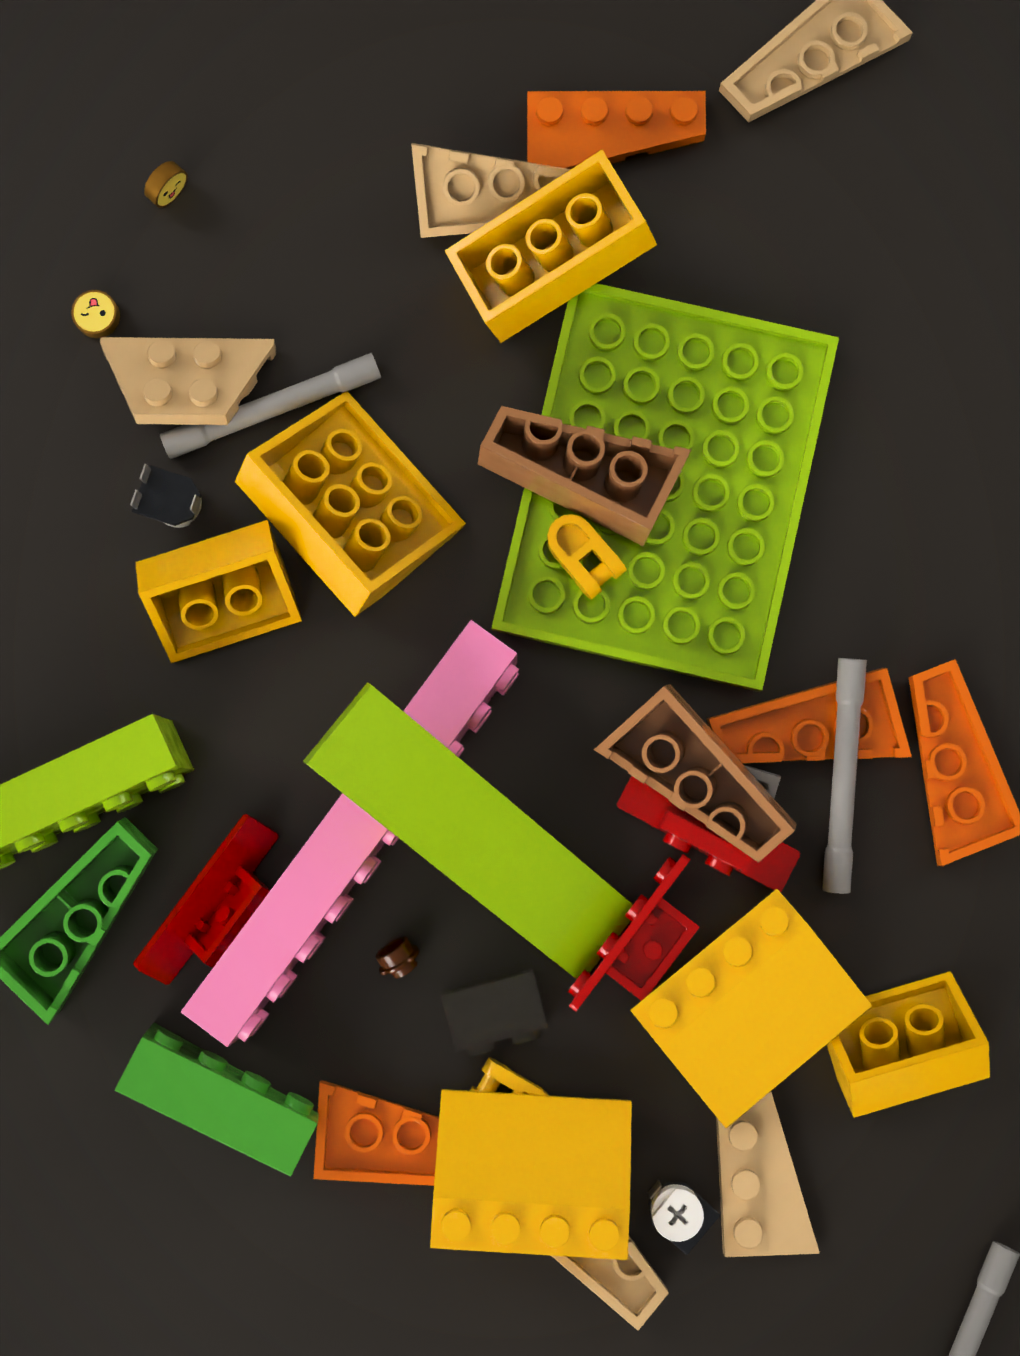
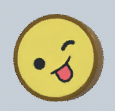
M174 161L165 162L158 166L149 176L145 184L144 194L157 207L163 208L172 203L182 192L186 185L188 174Z
M89 290L80 294L73 303L71 310L73 322L86 336L91 338L106 337L117 328L120 321V311L117 304L107 293L100 290Z

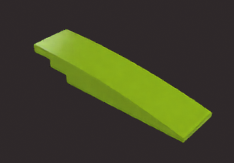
M368 682L303 760L310 768L576 979L584 969L590 973L599 962L601 957L596 953L611 933L615 932L619 936L630 922L625 917L633 905L630 901Z

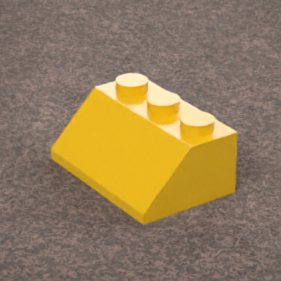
M268 520L136 562L138 594L171 664L302 621L282 555Z
M951 971L865 996L872 1007L827 1044L838 1083L854 1118L990 1078L989 1042Z

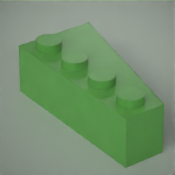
M126 817L117 821L0 937V979L47 1025L61 1011L158 851V848Z
M153 1023L142 1036L114 1090L290 1177L318 1124L319 1113L312 1110L314 1104L308 1099L292 1092H288L285 1095L270 1087L271 1083L262 1076L250 1071L243 1072L230 1065L221 1056L201 1049L156 1023Z

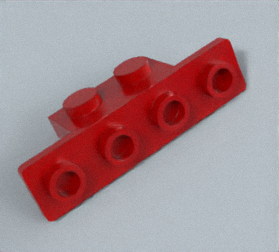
M633 776L629 778L617 801V808L666 833L663 842L686 854L689 853L691 847L708 856L705 861L706 865L727 876H730L734 869L773 891L778 889L781 892L784 889L800 857L798 850L782 842L758 863L707 828L697 818L685 810L682 811L668 801L669 799L647 784L641 783Z
M244 814L133 962L134 967L143 974L165 985H169L193 953L204 964L213 968L270 892V889L253 872L277 841L278 834L249 814Z
M683 854L678 861L671 857L666 860L653 878L660 885L652 896L648 899L641 894L626 913L625 917L631 921V924L620 937L615 932H612L596 953L603 961L594 973L590 974L584 969L568 990V993L575 997L569 1005L575 1012L578 1011L605 974L609 975L642 1001L652 992L700 928V926L663 899L664 895L691 859Z

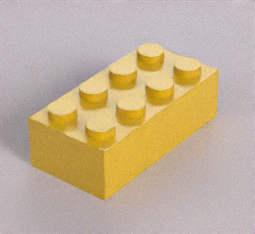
M600 150L445 250V253L483 321L500 343L657 246V243L646 220L604 151Z

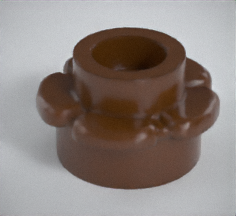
M406 936L399 937L385 945L375 956L381 966L379 973L381 975L392 974L395 979L410 973L418 964L415 959L420 952L417 945H412Z

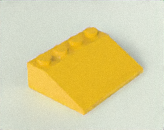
M348 391L247 453L235 480V483L354 617L390 592L466 525L464 520Z
M776 889L630 1011L727 1129L862 1016L872 1005L807 922L781 892Z
M442 1089L430 1248L627 1260L630 1220L632 1101Z

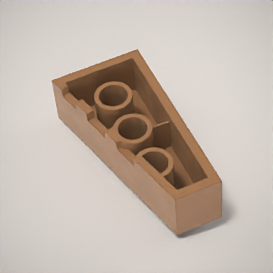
M501 406L480 445L478 465L644 546L691 450L677 446L671 449L653 445L651 440L634 436L632 439L606 434L604 429L587 426L586 429L563 424L561 419Z
M671 684L662 687L594 749L606 759H610L628 771V774L641 783L647 784L669 799L668 801L682 811L685 810L697 818L707 828L758 863L796 829V822Z

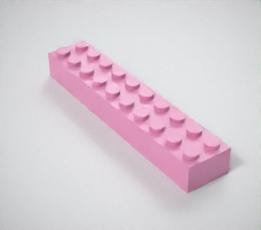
M470 620L404 709V712L459 757L465 749L459 742L466 732L470 729L477 733L491 714L492 710H490L491 707L488 705L491 698L496 692L504 696L519 676V668L516 667L517 653L477 623ZM342 793L187 1002L181 1013L226 1047H229L238 1039L246 1042L250 1036L253 1037L269 1016V1013L263 1008L269 1000L274 1003L278 998H282L298 975L291 971L298 961L304 963L315 954L326 938L320 933L327 921L333 924L334 921L337 922L354 900L348 895L349 891L356 882L361 885L370 879L382 862L375 857L385 843L393 846L399 838Z

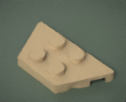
M100 338L103 353L111 366L136 424L228 425L239 410L240 401L248 396L257 384L256 375L267 359L272 361L276 356L274 339Z

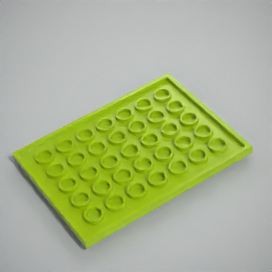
M598 283L569 300L541 415L561 419L563 424L585 429L587 426L604 429L606 434L632 439L634 436L651 440L653 445L671 449L677 446L690 449L691 452L644 546L583 517L620 558L627 569L617 579L611 577L600 586L602 592L592 600L580 590L572 577L554 558L547 543V534L555 519L569 514L581 515L524 488L491 630L761 692L765 681L839 337ZM591 552L580 563L589 572L600 561Z

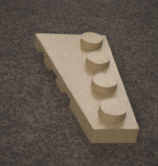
M816 0L720 84L719 92L749 123L908 42L913 32L883 0Z
M412 143L421 238L473 233L571 169Z
M772 1092L768 1093L727 1129L716 1117L722 1248L724 1256L820 1254Z
M630 1235L627 1260L552 1256L638 1331L669 1294L667 1287Z

